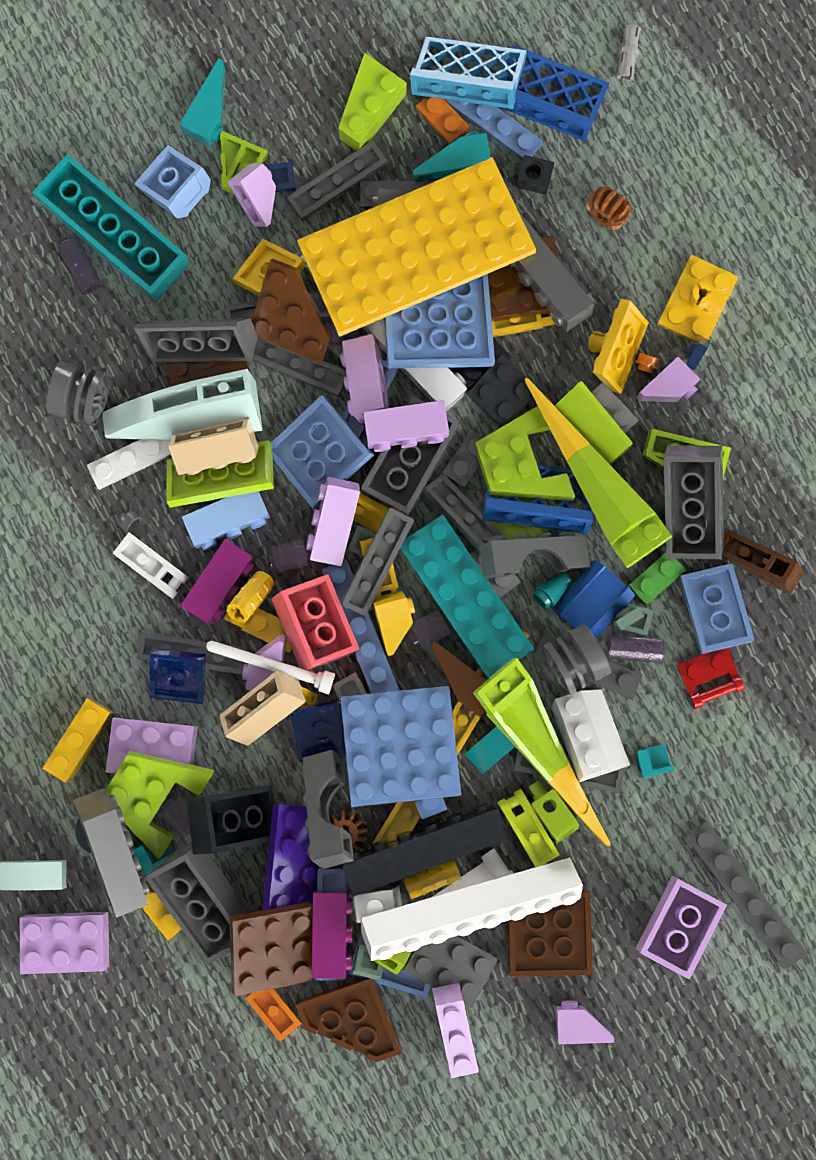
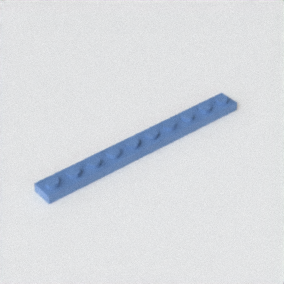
M347 559L342 562V566L332 565L322 569L324 575H329L340 603L354 577ZM341 605L359 649L355 651L371 694L400 691L369 613L365 617ZM443 798L415 800L422 820L447 810Z

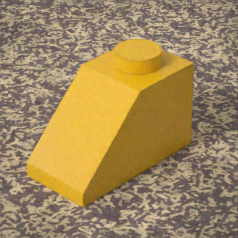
M403 590L376 597L373 601L383 646L388 656L395 653L413 623L411 614L415 613L411 597L407 598Z

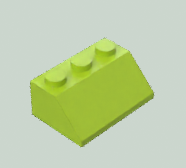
M582 381L555 405L560 413L610 465L625 454L633 444Z

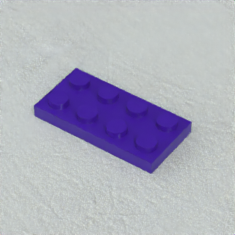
M273 804L263 910L310 902L313 906V893L317 889L319 866L312 862L308 855L310 838L305 824L308 815L307 808L304 805Z

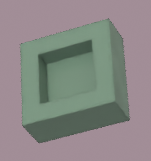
M357 524L347 550L363 556L359 541L374 538L376 532Z
M628 603L626 608L630 606L633 611L639 607L644 617L626 627L623 631L646 637L654 610Z
M629 606L616 614L618 620L613 625L620 632L644 617L639 607L632 611Z
M359 944L352 974L379 981L382 977L383 966L375 961H371L366 945Z

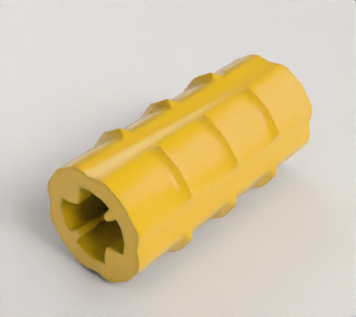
M257 571L248 579V582L244 587H241V591L234 596V599L226 609L231 619L238 623H245L253 615L254 611L260 607L262 601L267 598V595L275 585L270 575L263 571Z
M455 860L403 878L411 899L421 895L425 896L428 892L462 879Z

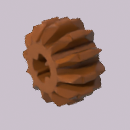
M599 186L597 190H594L586 204L588 214L594 218V221L600 223L601 226H606L609 230H618L625 224L632 212L629 206L630 203L624 199V195H620L617 190H612L608 186Z
M340 810V820L332 813L330 818L335 823L334 826L344 828L345 825L350 827L353 850H360L355 842L366 843L367 840L358 836V834L367 833L368 828L358 829L357 826L361 825L364 819L361 817L356 822L352 821L356 815L355 811H352L349 819H346L345 810Z

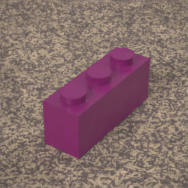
M225 539L180 606L209 625L213 621L217 623L225 612V609L222 607L227 599L232 601L234 596L237 595L240 589L237 584L241 578H247L255 567L252 563L254 560L253 556Z
M314 891L312 978L345 979L347 971H352V954H347V943H352L353 928L352 926H347L348 915L353 914V898H348V891Z

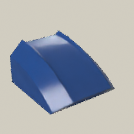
M594 560L590 564L591 567L586 568L562 595L556 605L559 615L573 628L584 623L588 626L594 637L597 638L616 617V614L621 612L631 601L635 594L603 564Z

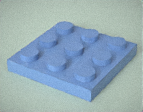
M323 395L271 442L273 460L309 505L315 509L321 504V500H318L319 488L321 484H326L327 476L348 480L374 456L330 401Z

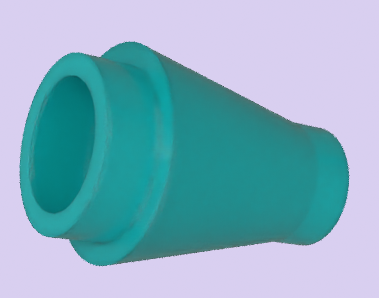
M562 572L558 576L537 586L533 597L543 609L553 608L573 582L566 573Z

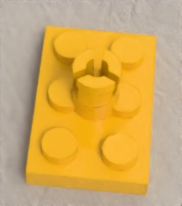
M691 254L657 325L691 342L697 343L701 336L709 339L738 276Z
M621 299L618 308L614 310L613 321L609 331L606 334L600 331H593L588 341L589 350L600 353L595 359L593 373L612 392L622 394L649 324L630 300Z

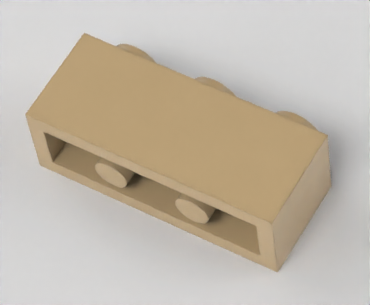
M249 418L172 435L168 445L178 475L186 473L194 475L208 468L221 469L234 462L247 463L256 458L259 447Z
M275 671L220 714L225 737L248 746L305 703L299 680L280 671Z

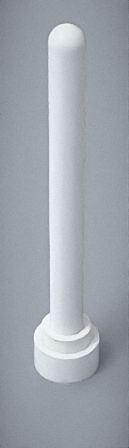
M209 641L206 645L207 650L274 672L280 671L293 678L315 684L314 687L319 688V692L329 694L335 677V673L326 670L324 673L319 671L317 674L215 641Z

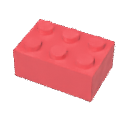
M328 574L283 590L271 599L299 668L310 671L348 656L359 649Z

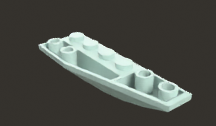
M248 369L168 387L102 412L105 437L110 439L171 440L172 435L245 418L250 419L254 432L263 430L256 381Z

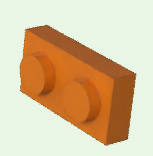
M426 97L416 105V110L449 145L464 135L470 128L445 99Z
M275 988L250 993L245 998L280 1042L302 1023Z

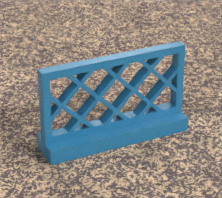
M426 37L416 68H412L410 74L412 94L513 109L516 90L527 57V50ZM430 47L441 48L443 51L432 55L429 49ZM465 51L467 55L457 59L454 53ZM487 54L493 58L482 62L479 57ZM449 57L452 61L451 63L443 67L438 63V61ZM508 58L519 59L518 62L510 66L504 61ZM473 60L477 66L467 70L463 65ZM499 64L502 70L492 74L488 68ZM433 65L437 70H426L424 68ZM456 68L461 72V74L448 73ZM483 71L487 77H475L474 75ZM508 75L512 79V82L503 81L499 79Z

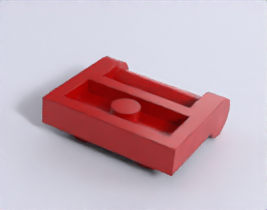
M728 648L704 653L676 665L694 709L703 707V703L733 691L738 693L745 690L743 680L738 674ZM727 673L731 679L729 682L699 694L695 686Z

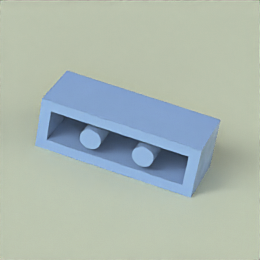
M259 491L226 497L182 516L193 545L197 549L202 547L203 551L218 545L216 541L226 537L227 540H231L242 535L241 530L249 526L252 529L262 527L267 523L266 519L270 518Z

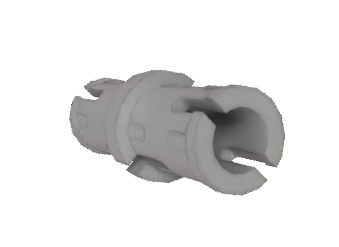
M628 24L624 26L622 48H619L618 53L620 63L617 79H621V76H623L622 80L632 81L634 78L636 58L639 57L638 40L641 28L637 27V25Z

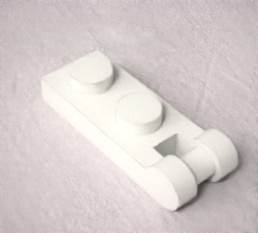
M131 533L126 535L113 552L115 556L172 599L178 593L176 590L181 583L185 584L189 579L184 573ZM167 572L173 575L168 584L162 581Z

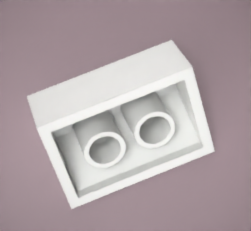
M602 689L579 691L554 700L551 708L578 782L630 766Z

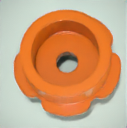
M640 353L638 359L634 360L635 363L639 364L637 368L651 374L654 369L659 370L657 366L660 359Z

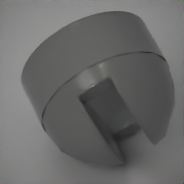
M131 510L124 511L118 518L120 527L127 534L132 533L136 529L130 527L134 521H136L137 527L142 522V518Z

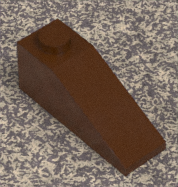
M727 530L724 535L723 558L766 584L789 595L792 594L804 573L798 561L730 530Z
M434 641L431 648L458 702L462 704L459 709L471 718L474 715L480 718L485 709L473 692L487 680Z

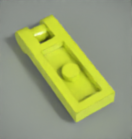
M521 789L515 791L514 796L505 800L503 798L497 802L535 868L546 864L560 855ZM521 805L524 812L515 816L512 809Z

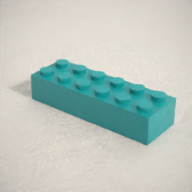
M69 154L59 162L32 192L44 208L155 303L190 265L186 254Z
M441 515L403 541L400 551L487 680L512 658L521 660L533 652V646L488 580L483 578L482 571L444 515Z

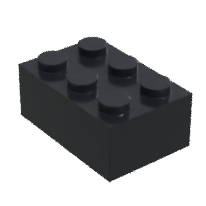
M272 785L186 799L193 855L213 854L270 841L273 804H275Z

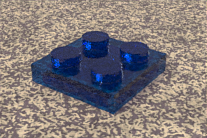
M152 648L150 651V698L203 704L205 699L206 654Z
M341 700L300 706L291 713L299 762H303L305 757L333 750L339 756L346 755Z

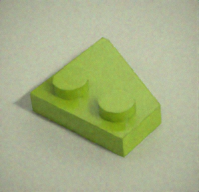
M221 131L222 189L234 194L228 181L249 164H264L268 152L261 147Z

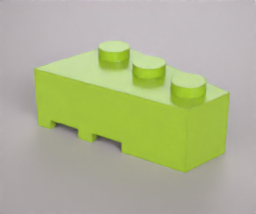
M364 53L338 128L339 139L355 151L371 141L406 96L407 83L366 53Z
M650 429L642 456L664 469V454L667 446L721 445ZM723 446V477L731 450L730 447Z

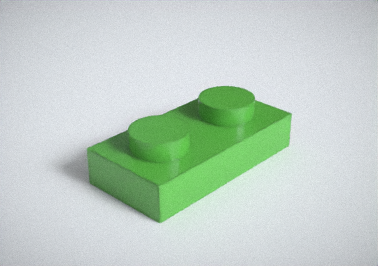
M665 552L630 583L628 587L646 606L685 572L686 569L676 558H667Z

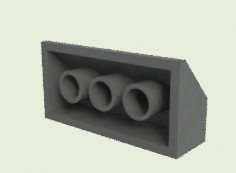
M250 318L147 321L135 324L134 327L152 363L252 361L258 337Z
M192 842L172 853L148 872L144 878L206 964H209L231 953L229 917L250 912L210 855H193Z

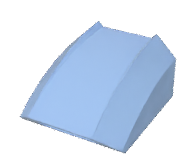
M167 145L137 179L134 185L178 219L188 217L189 212L209 192L211 179L201 166Z

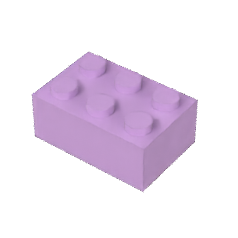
M112 718L106 772L116 773L129 750L193 765L198 726Z
M672 876L635 949L644 956L690 980L727 905Z
M108 912L27 914L20 917V974L104 971L109 967Z

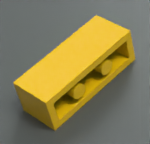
M87 698L42 769L65 783L72 782L115 713L97 701Z

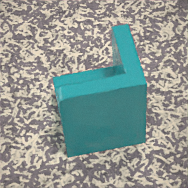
M664 744L634 751L640 778L675 771L674 765H670L667 749Z
M143 842L133 849L145 875L175 852L171 842L160 859Z

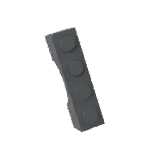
M575 532L561 533L559 537H552V533H543L536 535V538H529L528 534L513 536L512 540H505L504 536H494L488 538L489 542L479 546L483 578L507 577L520 572L522 562L528 554L542 557L548 562L554 573L576 572L591 567L586 535L575 536Z
M333 750L303 758L301 776L305 783L306 791L303 795V800L308 819L305 822L310 838L308 855L312 862L323 869L352 862L354 858L351 834L340 826L332 825L329 819L331 799L346 784L344 759Z

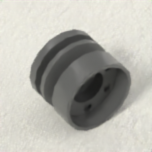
M64 360L60 361L53 372L49 384L46 404L47 413L52 416L68 419L74 412L76 422L81 423L85 420L87 425L95 426L106 406L109 374L102 370L96 372L94 368L86 369L83 374L82 367L79 364Z
M584 623L567 632L570 645L567 646L560 637H557L554 641L558 651L555 650L550 642L542 646L547 659L546 663L553 677L568 695L576 692L573 680L581 689L586 687L583 674L587 673L596 682L611 673V668L603 650L593 633Z

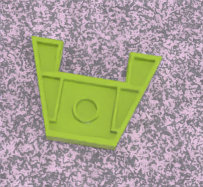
M538 406L475 443L474 449L490 495L574 501L575 495L567 473L541 478L527 436L550 430Z
M129 750L106 788V792L109 797L115 796L125 818L124 823L160 859L173 839L174 834L151 822L175 782L200 796L212 777L214 770Z

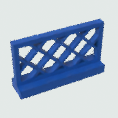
M515 45L513 46L514 49L525 50V49L520 48V47H518V46H515ZM527 50L526 59L529 65L523 67L521 74L532 71L536 80L525 84L522 77H520V86L516 90L513 109L500 108L586 141L609 83ZM508 58L506 64L508 66L514 64V58ZM547 66L551 69L553 75L541 78L537 68ZM507 75V76H505V77H503V78H501V79H499V80L505 81L506 79H509L510 77ZM567 75L572 76L577 84L565 88L561 78ZM556 80L560 90L548 93L544 84ZM594 85L602 89L598 95L589 97L584 87ZM539 86L543 96H532L528 89ZM580 90L584 99L573 103L568 93ZM563 95L567 105L563 107L555 105L552 99ZM587 105L591 113L590 117L578 114L576 108Z
M537 464L542 479L548 475L556 476L567 473L575 499L578 498L585 505V510L574 509L569 504L572 501L557 500L560 503L559 505L549 506L543 501L544 499L532 498L533 501L530 503L521 502L515 496H507L504 499L491 498L487 486L485 488L483 521L588 534L593 522V511L583 495L582 489L578 490L571 482L575 479V476L570 468Z

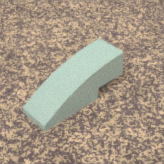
M66 860L0 862V890H62L67 888Z

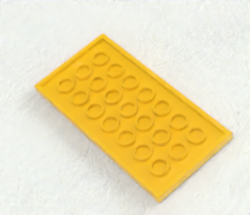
M493 157L297 240L339 337L536 253L535 245Z

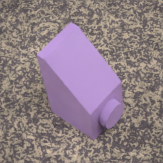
M263 163L249 164L231 178L228 184L254 227H267L271 224L276 185L272 180L270 170Z
M677 357L638 394L637 398L639 401L678 402L682 397L687 400L698 390L695 385L700 378Z
M280 634L255 654L284 663L286 634ZM249 663L244 664L242 680H247L246 690L254 689L273 674L274 671Z
M562 1001L561 1006H555L556 1040L558 1044L614 1043V1037L611 1032L586 1008L578 1005L577 1001Z

